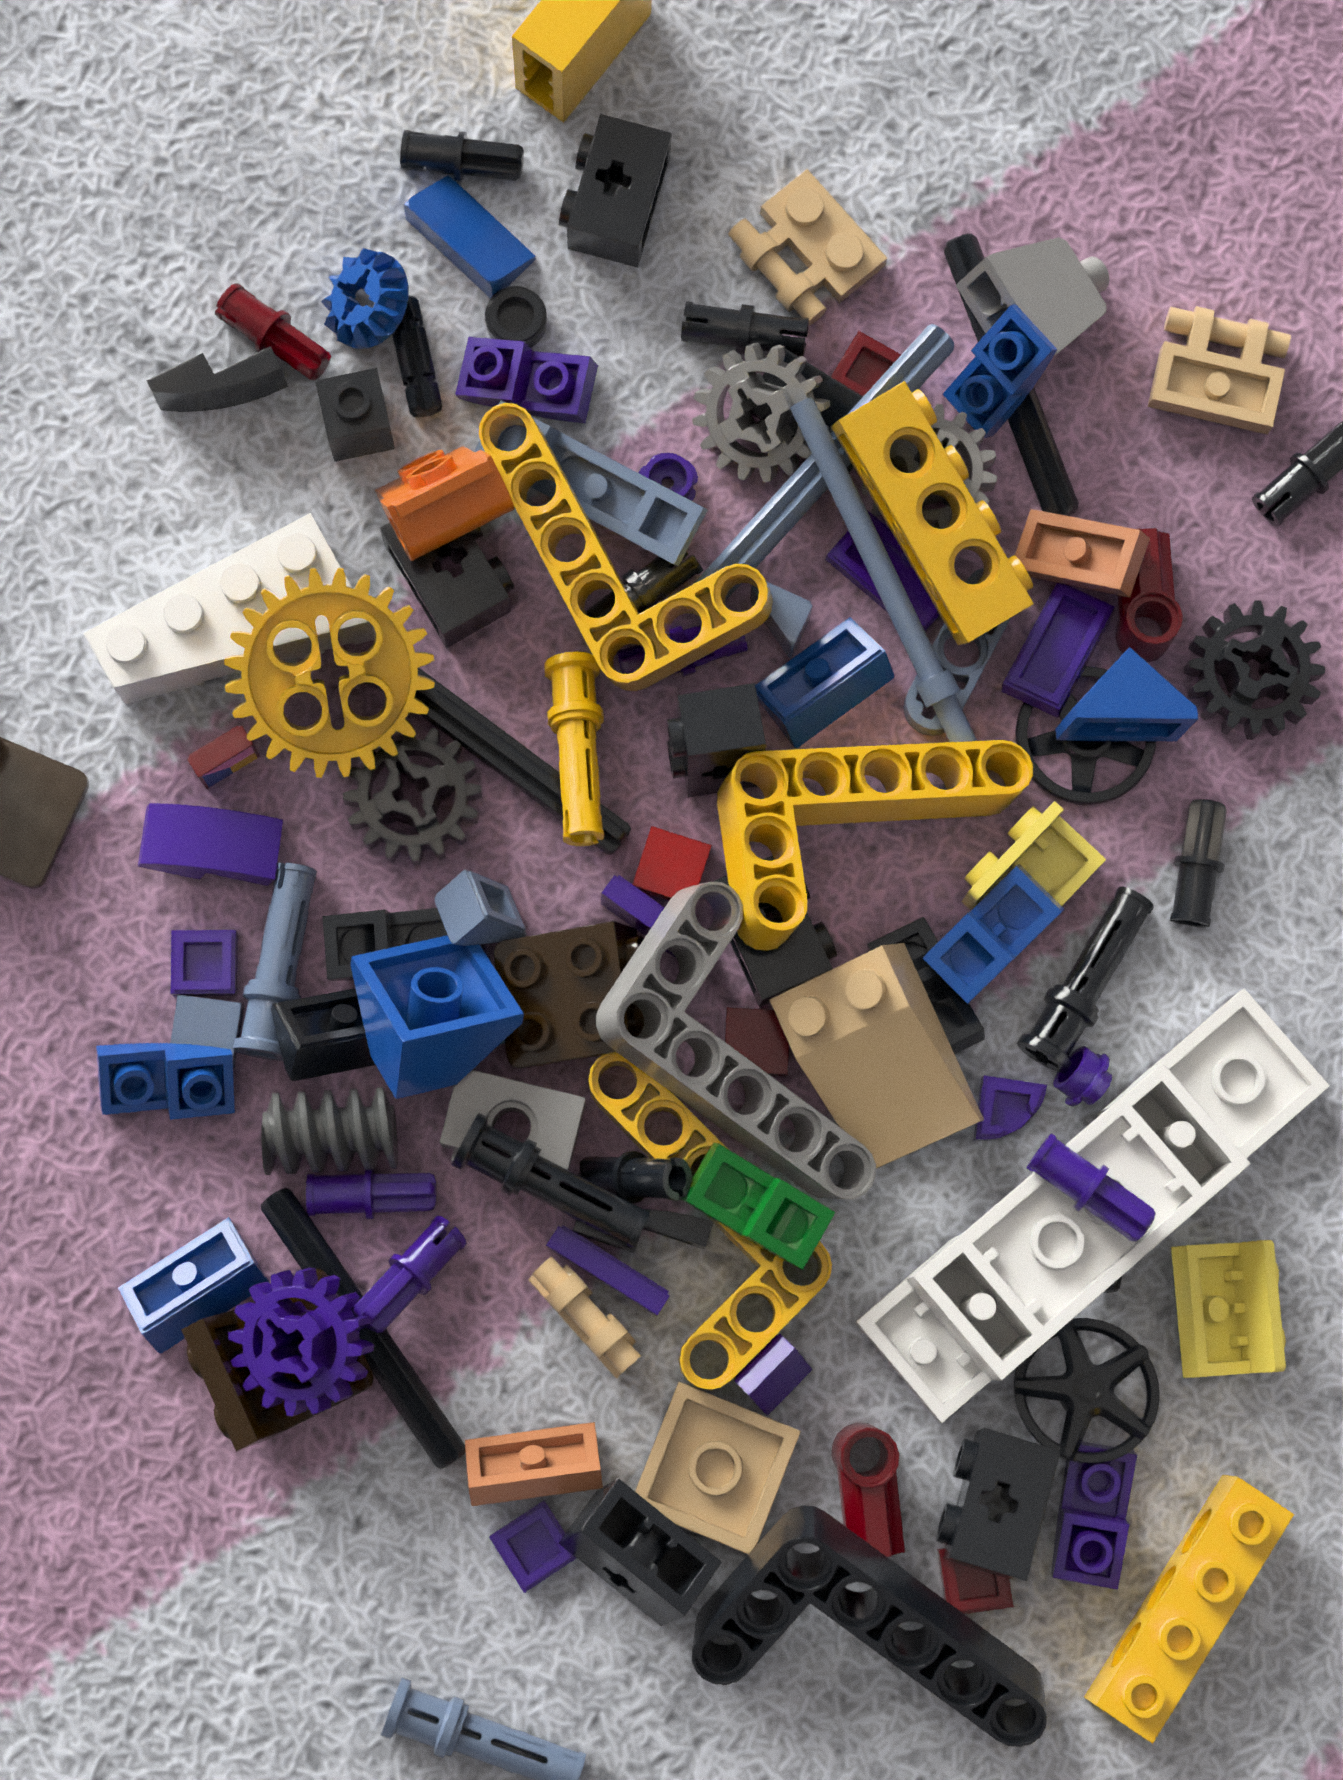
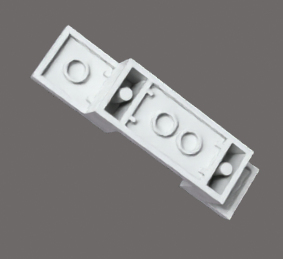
M1246 989L1240 990L1097 1113L1098 1117L1066 1144L1067 1147L1098 1169L1102 1165L1107 1166L1109 1170L1106 1175L1154 1208L1156 1212L1154 1221L1142 1238L1136 1242L1130 1241L1084 1207L1080 1211H1076L1073 1209L1074 1200L1033 1172L964 1233L949 1240L856 1320V1325L937 1421L943 1423L991 1380H1003L1240 1174L1251 1164L1247 1158L1330 1085Z

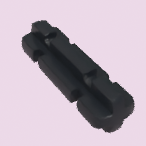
M409 296L405 314L392 336L403 385L407 387L405 393L409 412L413 417L419 418L439 413L442 409V400L438 383L434 382L436 379L425 327H422L423 318L419 300L415 296Z

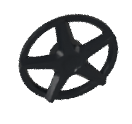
M1086 666L1080 677L1100 679L1107 670ZM1072 693L1060 714L1061 720L1078 703ZM1023 702L1016 722V744L1021 746L1030 756L1033 764L1032 780L1044 791L1060 800L1085 806L1106 803L1117 799L1138 784L1152 763L1156 741H1145V748L1140 749L1127 741L1056 740L1055 730L1028 738V722L1033 706ZM1060 753L1068 754L1071 757L1072 790L1064 788L1049 779L1040 770L1033 757ZM1106 757L1136 767L1134 772L1117 786L1104 791L1091 792L1096 761L1099 758Z
M1073 1318L1049 1339L1051 1340L1059 1336L1066 1364L1065 1373L1059 1376L1026 1377L1028 1366L1035 1353L1040 1349L1038 1348L1015 1370V1403L1020 1418L1029 1433L1041 1445L1060 1450L1059 1457L1087 1464L1109 1462L1132 1451L1150 1432L1159 1407V1383L1156 1371L1149 1358L1148 1350L1127 1332L1105 1321L1091 1318ZM1077 1331H1092L1106 1335L1121 1344L1126 1351L1100 1365H1095L1090 1361ZM1138 1367L1141 1369L1146 1385V1407L1142 1419L1117 1398L1114 1393L1115 1386ZM1026 1397L1060 1401L1066 1411V1417L1059 1444L1039 1428L1030 1413ZM1097 1416L1104 1417L1130 1435L1120 1445L1105 1451H1078L1091 1419Z

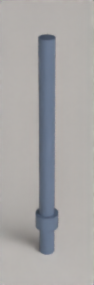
M813 397L796 403L790 407V410L921 681L916 684V687L926 708L933 706L949 742L976 741L977 739L956 697V694L961 692L950 669L943 670Z

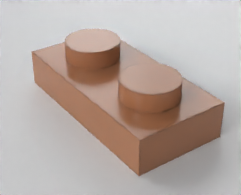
M1030 509L1015 556L1022 562L1032 578L1130 598L1150 538L1137 529Z
M595 1422L465 1440L471 1506L603 1488Z

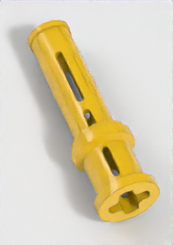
M579 651L556 654L544 662L545 677L552 682L553 707L547 711L548 725L557 734L559 744L563 842L571 846H590L599 843L598 840L602 841L604 839L596 748V732L604 722L603 708L596 702L595 678L600 674V668L593 654Z

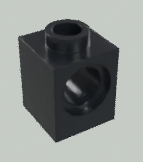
M377 368L315 381L334 462L395 449Z

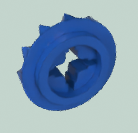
M363 248L357 258L343 257V271L340 275L328 276L334 286L332 293L321 300L324 306L331 311L324 325L337 335V341L356 349L372 348L388 339L402 321L409 297L408 280L401 264L387 253ZM360 288L375 303L373 308L368 305L364 307L355 299V295Z

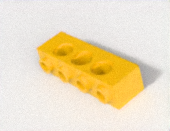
M903 381L839 419L831 428L957 645H962L973 641L1033 605L1034 603L1027 592L1033 588V583L1022 562L1015 555L1007 558L995 536L1001 533V528L990 507L983 500L975 503L963 481L969 478V473L961 456L952 445L943 448L931 426L937 423V418L928 399L919 389L911 392L906 382ZM907 440L916 446L920 454V464L915 472L904 473L894 467L890 459V448L894 441ZM928 495H939L950 504L952 518L946 528H934L925 521L922 514V505ZM962 549L974 551L983 562V575L976 584L963 582L955 572V558Z
M1223 1474L1084 1698L1153 1744L1295 1514L1241 1478Z

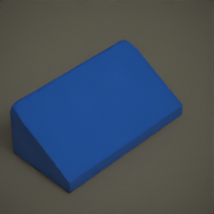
M449 175L413 195L403 205L406 220L490 299L501 289L507 288L536 260V256Z
M849 617L757 683L755 688L758 701L795 748H799L894 679V672L886 651Z
M228 1217L121 1285L118 1289L141 1334L158 1353L162 1354L185 1339L181 1329L203 1318L229 1311L251 1296L249 1289L253 1285L263 1282L269 1283V1280L235 1225Z

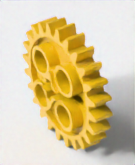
M338 567L332 584L323 585L317 569L310 568L309 587L300 589L290 575L284 577L286 596L279 599L273 592L265 588L261 591L263 601L268 608L265 613L262 614L250 608H245L242 612L246 620L254 627L251 633L232 631L230 638L236 644L245 648L243 655H233L224 659V665L241 671L242 677L226 684L225 692L244 694L246 701L233 710V717L244 718L253 715L256 722L248 731L246 738L252 741L267 734L271 738L266 752L268 759L278 755L284 748L290 751V771L295 772L301 766L305 757L314 759V770L318 778H322L328 761H337L343 777H349L351 758L358 756L369 770L375 769V759L372 750L380 746L388 754L395 757L398 752L391 736L397 731L414 738L417 733L406 719L408 713L427 714L429 708L422 701L415 698L416 690H428L435 686V682L432 679L418 675V667L433 662L434 655L428 652H415L413 647L414 644L427 635L425 628L406 630L403 626L413 612L410 605L403 606L393 612L388 608L394 593L390 586L382 590L376 597L368 594L370 589V575L364 574L356 586L352 588L346 586L343 568ZM320 615L328 619L336 665L348 666V674L338 678L344 726L341 729L332 727L324 681L322 679H312L311 671L321 668V655L315 619ZM363 618L374 627L375 640L367 651L350 653L339 644L338 632L341 625L347 620ZM289 627L303 630L309 636L312 643L309 655L303 661L297 663H288L281 660L273 647L276 635ZM364 682L380 686L385 693L383 708L377 714L370 717L354 713L348 704L351 690L356 685ZM308 692L314 695L322 706L319 719L308 726H297L291 723L284 713V705L293 694Z

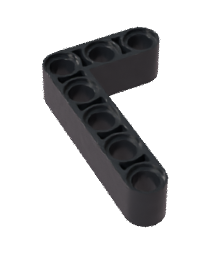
M802 1505L792 1508L785 1513L701 1607L696 1616L692 1663L695 1671L704 1680L712 1684L728 1685L743 1678L806 1607L812 1604L995 1740L1007 1746L1022 1747L1038 1740L1046 1729L1047 1712L1044 1683L1040 1672L1030 1662L830 1514L815 1506ZM801 1543H809L817 1546L819 1550L808 1554L800 1553L792 1547ZM860 1582L872 1588L863 1592H855L847 1589L845 1586ZM765 1590L776 1594L777 1597L764 1600L753 1596L752 1593ZM908 1621L924 1625L916 1630H905L899 1627L901 1623ZM727 1637L736 1643L719 1645L711 1639ZM960 1660L975 1663V1665L968 1668H957L951 1664ZM1012 1699L1026 1701L1025 1704L1019 1706L1004 1704V1702Z

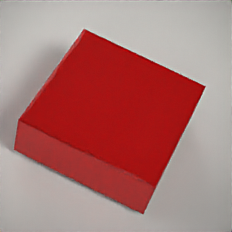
M651 826L632 885L643 893L669 901L679 890L700 884L712 845Z

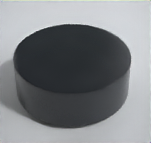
M511 286L501 289L491 297L486 306V329L491 339L524 341L532 348L542 339L546 331L547 313L542 299L528 288Z

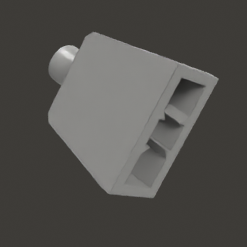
M1058 237L993 253L985 257L956 284V287L985 333L1010 305L1016 304L1057 348L1055 353L1057 355L1106 313V303L1100 293L1106 290L1109 285V273L1104 263L1096 257H1088L1079 261L1069 243Z

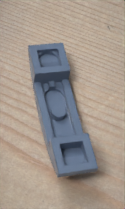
M532 417L544 434L587 517L668 562L679 566L708 509ZM520 425L507 427L498 438V449L512 451L519 448L526 439L527 429ZM479 441L474 452H477L479 450L485 452L481 445V441ZM543 479L536 481L530 486L550 498H553L556 492V483L552 480Z

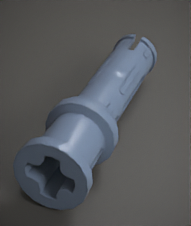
M287 862L286 864L277 863L276 877L273 883L272 898L269 904L255 979L249 980L248 985H245L242 996L248 1000L242 1034L241 1037L234 1039L232 1046L233 1051L261 1059L283 1061L271 1007L272 1003L301 998L299 989L295 987V981L309 914L311 894L313 893L317 871L311 867Z
M401 1677L380 1736L390 1739L394 1734H398L433 1747L434 1755L444 1758L445 1755L451 1757L453 1751L532 1780H579L586 1759V1753L581 1751L578 1753L530 1735L527 1732L516 1730L469 1713V1705L463 1703L464 1699L454 1696L450 1701H446L413 1689L411 1680ZM408 1711L433 1719L437 1724L409 1715ZM464 1730L478 1735L479 1740L463 1735L460 1732ZM491 1741L539 1757L545 1763L543 1764L491 1744Z

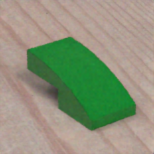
M718 1143L711 1145L692 1178L688 1194L685 1197H681L682 1201L801 1270L804 1269L836 1213L782 1179L771 1176Z

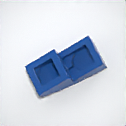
M1018 864L923 959L968 1004L1065 909Z

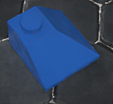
M447 935L351 956V971L370 1056L395 1099L458 1084L523 1023V1011L480 944L455 945L450 942Z

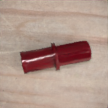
M238 283L231 285L221 295L216 305L218 309L215 310V316L248 337L249 340L255 343L257 352L271 346L277 357L310 380H317L324 373V370L331 361L330 353L291 325V316L288 312L284 310L277 312L273 308L268 307Z

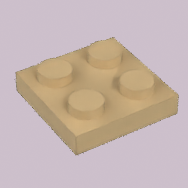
M678 1381L635 1492L676 1525L749 1554L759 1541L801 1431Z

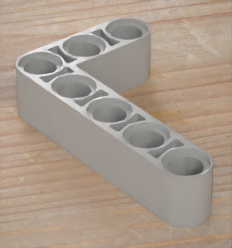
M707 882L679 890L669 900L602 1001L596 1014V1027L600 1038L625 1059L809 1194L818 1198L856 1199L865 1195L872 1187L876 1177V1164L871 1152L831 1120L684 1012L739 929L743 919V905L736 891L731 886L722 882ZM700 897L706 899L711 904L714 912L713 922L708 930L699 924L695 915V906ZM666 950L672 952L679 963V973L673 983L668 982L660 970V959ZM631 1003L637 1005L644 1016V1027L637 1037L632 1036L624 1024V1014ZM683 1041L692 1047L695 1054V1064L688 1075H685L678 1068L676 1062V1052ZM735 1079L742 1084L745 1091V1102L738 1112H735L730 1107L727 1099L729 1086ZM785 1117L792 1121L795 1128V1138L788 1149H785L778 1137L779 1126ZM836 1154L839 1155L844 1164V1175L842 1181L837 1186L831 1181L829 1176V1164Z

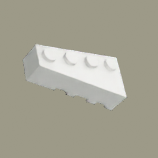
M309 513L84 632V635L113 688L125 704L201 685L205 681L234 673L239 675L241 671L224 665L225 657L243 655L245 648L236 644L230 638L232 631L251 633L254 628L242 613L244 609L250 608L264 614L268 608L263 601L261 591L266 588L279 599L287 595L284 585V577L290 575L300 589L309 587L310 568L317 569L322 583L325 585L332 584L337 568L341 567L314 518ZM346 577V586L352 587ZM323 615L315 619L320 654L324 653V650L332 648L328 619ZM363 618L347 620L341 625L338 632V641L341 646L375 640L372 624ZM290 627L280 631L273 642L275 653L283 661L299 657V659L307 657L312 646L309 636L303 630Z

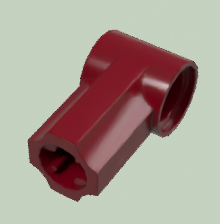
M1157 528L1137 529L1141 530L1150 540L1130 598L1117 595L1119 623L1116 627L1115 635L1117 646L1122 653L1130 647L1147 663L1156 661L1165 654L1180 630L1183 618L1180 605L1175 600L1169 533L1158 531ZM1139 617L1151 618L1161 627L1162 635L1152 637L1143 634L1137 628L1134 619Z
M857 1422L847 1425L837 1433L832 1443L831 1452L834 1466L838 1472L843 1525L886 1557L905 1553L896 1472L899 1466V1451L896 1442L888 1433L868 1423ZM872 1437L879 1444L880 1458L871 1470L856 1472L850 1463V1451L859 1439Z

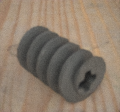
M376 1087L370 1106H364L357 1088L350 1089L344 1108H338L331 1090H324L318 1109H312L305 1091H298L293 1109L287 1111L279 1092L272 1093L267 1111L262 1114L261 1125L262 1161L265 1175L272 1173L277 1156H279L287 1174L297 1173L303 1155L306 1156L309 1166L314 1173L323 1172L329 1154H332L339 1171H348L355 1152H358L366 1170L375 1169L381 1151H384L390 1167L397 1169L398 1138L394 1105H390L383 1087Z

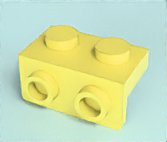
M1054 801L1043 813L1033 806L1007 833L1015 843L999 859L989 851L966 875L964 880L972 888L961 902L968 909L972 910L1004 877L1020 864L1063 906L1106 859L1060 817L1064 809L1057 802Z
M1258 1240L1171 1247L1183 1378L1283 1372L1286 1369L1284 1351L1286 1340L1282 1328L1278 1289L1279 1269L1276 1263L1273 1241Z

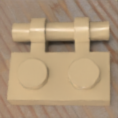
M808 169L761 205L760 215L772 227L769 231L760 234L744 218L734 225L728 233L729 237L742 250L740 253L742 261L751 271L759 269L777 289L776 299L788 312L795 310L802 318H809V325L820 319L827 310L814 295L823 285L841 303L885 267L887 257ZM788 245L808 269L795 274L778 253Z
M1170 306L1164 331L1187 336V343L1184 346L1164 341L1159 351L1147 407L1268 435L1274 425L1285 369L1261 364L1263 354L1284 359L1289 348L1291 334L1269 330V324L1259 320L1249 319L1248 323L1244 324L1214 317V310L1196 306L1192 312ZM1208 342L1240 348V358L1207 351Z
M551 1256L532 1273L533 1275L528 1279L530 1283L615 1378L619 1377L641 1357L633 1347L636 1341L628 1333V1330L611 1313L607 1316L602 1313L589 1298L592 1291L567 1264L562 1268Z

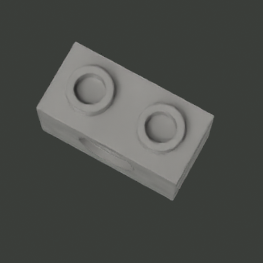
M472 1070L458 1084L454 1085L440 1144L443 1148L453 1150L451 1158L453 1162L478 1113L488 1117L487 1125L494 1128L496 1121L502 1115L509 1112H517L524 1115L530 1121L531 1130L527 1139L536 1142V1146L542 1149L539 1155L569 1171L586 1105V1097Z

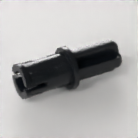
M404 130L400 149V169L454 175L456 181H462L463 175L515 181L520 178L523 172L524 151L523 147L517 144L467 139V132L459 131L458 136H442Z
M1343 421L1337 424L1304 454L1296 452L1290 458L1291 465L1262 491L1252 496V502L1258 511L1264 506L1269 508L1281 498L1263 515L1270 524L1279 527L1291 513L1314 493L1324 494L1329 489L1328 481L1343 469Z
M1198 799L1193 800L1189 804L1181 856L1174 857L1173 862L1175 866L1179 867L1173 912L1170 914V921L1173 923L1201 928L1210 927V912L1217 873L1224 872L1225 865L1219 862L1227 809L1220 802Z
M637 1151L625 1152L620 1157H585L579 1162L580 1172L577 1174L633 1204L641 1202L644 1198H663L678 1201L680 1197H685L688 1194L692 1184L691 1169L684 1159L677 1157L670 1159L647 1158L643 1153Z

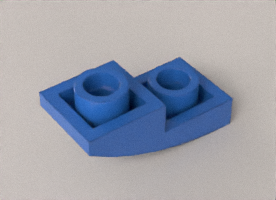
M1016 304L1010 305L973 347L971 352L975 357L945 390L943 395L959 413L964 412L967 414L966 421L974 430L983 428L986 432L984 438L993 437L1035 386L1054 357L1057 348Z
M134 1043L96 1046L99 1098L102 1115L168 1109L169 1118L173 1120L235 1113L231 1049L173 1043Z

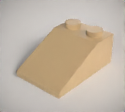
M905 943L882 945L769 999L800 1067L837 1125L871 1152L876 1169L984 1120Z

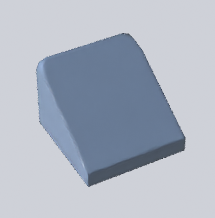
M767 582L773 603L772 611L764 623L786 655L792 659L810 621L813 605L811 601ZM753 585L750 594L752 606L757 602L759 590Z
M464 869L435 896V904L449 940L455 945L467 946L499 943L527 935L526 928L508 886Z

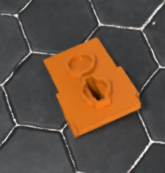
M464 446L447 454H444L443 450H437L421 456L397 471L400 476L399 478L375 489L380 500L379 502L400 544L411 561L514 510L510 494L492 456L482 450L473 452Z

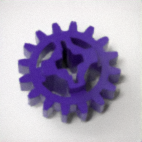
M315 1268L298 1270L295 1276L290 1270L271 1275V1284L263 1282L255 1284L249 1289L255 1303L249 1302L236 1306L234 1312L245 1322V1326L242 1329L229 1332L228 1335L229 1340L240 1343L243 1346V1353L231 1360L232 1367H248L251 1374L245 1380L243 1388L249 1391L262 1386L265 1389L262 1406L265 1408L274 1407L285 1400L284 1407L287 1416L303 1413L307 1407L312 1414H316L330 1409L331 1400L337 1403L353 1395L347 1381L354 1382L366 1377L368 1371L362 1364L357 1362V1358L360 1355L374 1351V1344L360 1339L359 1330L367 1327L372 1322L370 1316L354 1317L351 1309L359 1299V1295L356 1292L341 1297L336 1294L340 1282L338 1276L324 1277L317 1283ZM290 1298L304 1299L318 1307L314 1311L307 1310L301 1301L293 1303ZM287 1373L295 1374L301 1383L310 1381L312 1385L293 1382L286 1378L285 1375Z

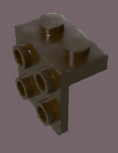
M0 737V876L28 888L36 889L43 886L88 791L89 779L82 771Z
M616 921L505 940L497 944L494 949L496 971L524 1013L523 1023L505 1039L507 1059L513 1067L525 1069L617 1053L600 1038L596 1027V1014L602 1001L644 939L642 936H638L636 928ZM631 1003L625 1011L624 1024L627 1031L634 1037H637L644 1027V1016L639 1007Z
M316 1269L317 1283L322 1278L328 1277L323 1270ZM290 1298L293 1303L301 1301L307 1310L314 1311L318 1307L304 1299ZM235 1309L203 1318L181 1329L188 1344V1361L194 1372L204 1380L215 1404L214 1417L223 1435L231 1440L237 1452L266 1441L322 1412L312 1414L307 1407L303 1413L287 1416L284 1407L285 1400L281 1404L267 1409L262 1406L265 1389L262 1386L249 1391L243 1388V1384L251 1372L247 1366L232 1367L231 1360L243 1353V1346L240 1343L229 1340L228 1335L231 1331L244 1328L245 1322L236 1315ZM364 1354L358 1356L357 1362L367 1369L366 1377L354 1382L347 1381L353 1395L337 1403L331 1400V1408L368 1390L372 1386L374 1376ZM287 1373L285 1375L286 1378L293 1382L312 1385L310 1381L301 1383L295 1374Z

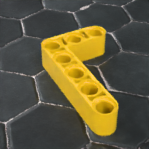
M512 403L496 405L485 413L479 425L481 445L485 452L492 456L519 517L599 668L615 686L626 691L645 689L751 632L768 619L773 603L769 586L762 574L748 564H733L724 567L639 614L544 434L531 415L523 407ZM520 425L527 429L526 439L519 448L512 451L498 449V438L507 427ZM546 479L556 483L555 495L546 505L537 507L527 504V492L536 481ZM570 534H580L585 537V549L580 557L571 562H561L556 559V546L563 537ZM740 583H749L757 587L759 590L758 600L748 611L733 612L726 607V595L733 586ZM598 589L613 591L615 594V604L607 615L600 618H592L586 615L584 610L585 601L593 591ZM689 613L699 616L702 621L701 631L694 640L687 643H677L670 639V626L679 615ZM628 644L642 646L645 651V659L637 671L630 674H621L615 671L614 657L621 647Z
M1005 740L771 750L745 754L737 760L717 792V807L728 883L739 895L743 905V919L737 930L738 936L748 946L756 950L768 951L782 945L803 921L807 913V894L796 826L977 817L999 814L1029 785L1033 777V764L1029 754L1018 744ZM986 770H992L999 774L1006 787L994 783L989 778ZM926 772L940 777L945 784L946 790L933 786L928 780ZM864 775L879 779L884 785L886 793L872 789L866 782ZM803 778L813 779L823 787L826 796L810 792L805 786ZM746 781L757 785L763 792L765 799H756L747 795L742 789L740 782ZM749 842H760L767 846L772 852L774 860L768 861L757 857L751 850ZM758 903H769L776 907L781 913L783 923H774L767 920L761 914Z
M619 1053L602 1055L592 1065L588 1078L592 1099L648 1158H681L689 1164L691 1169L695 1161L706 1156L713 1143L721 1144L727 1148L672 1092ZM610 1067H625L634 1075L636 1088L626 1098H609L600 1089V1076ZM661 1111L669 1112L676 1116L682 1129L678 1140L665 1146L657 1145L650 1141L644 1129V1124L648 1117ZM707 1216L757 1269L687 1338L681 1347L678 1359L680 1371L689 1383L697 1388L711 1390L721 1388L730 1382L825 1286L831 1275L832 1263L830 1254L820 1241L812 1253L817 1260V1276L809 1285H795L784 1274L783 1259ZM752 1294L765 1298L771 1305L773 1313L769 1326L757 1333L744 1329L738 1322L736 1314L737 1306L741 1299ZM701 1341H714L722 1346L726 1352V1368L716 1378L703 1379L696 1375L691 1368V1351Z

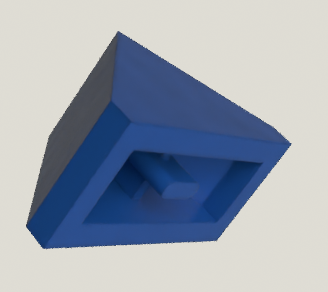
M1129 647L1055 728L1056 740L1177 742L1198 720L1197 707Z

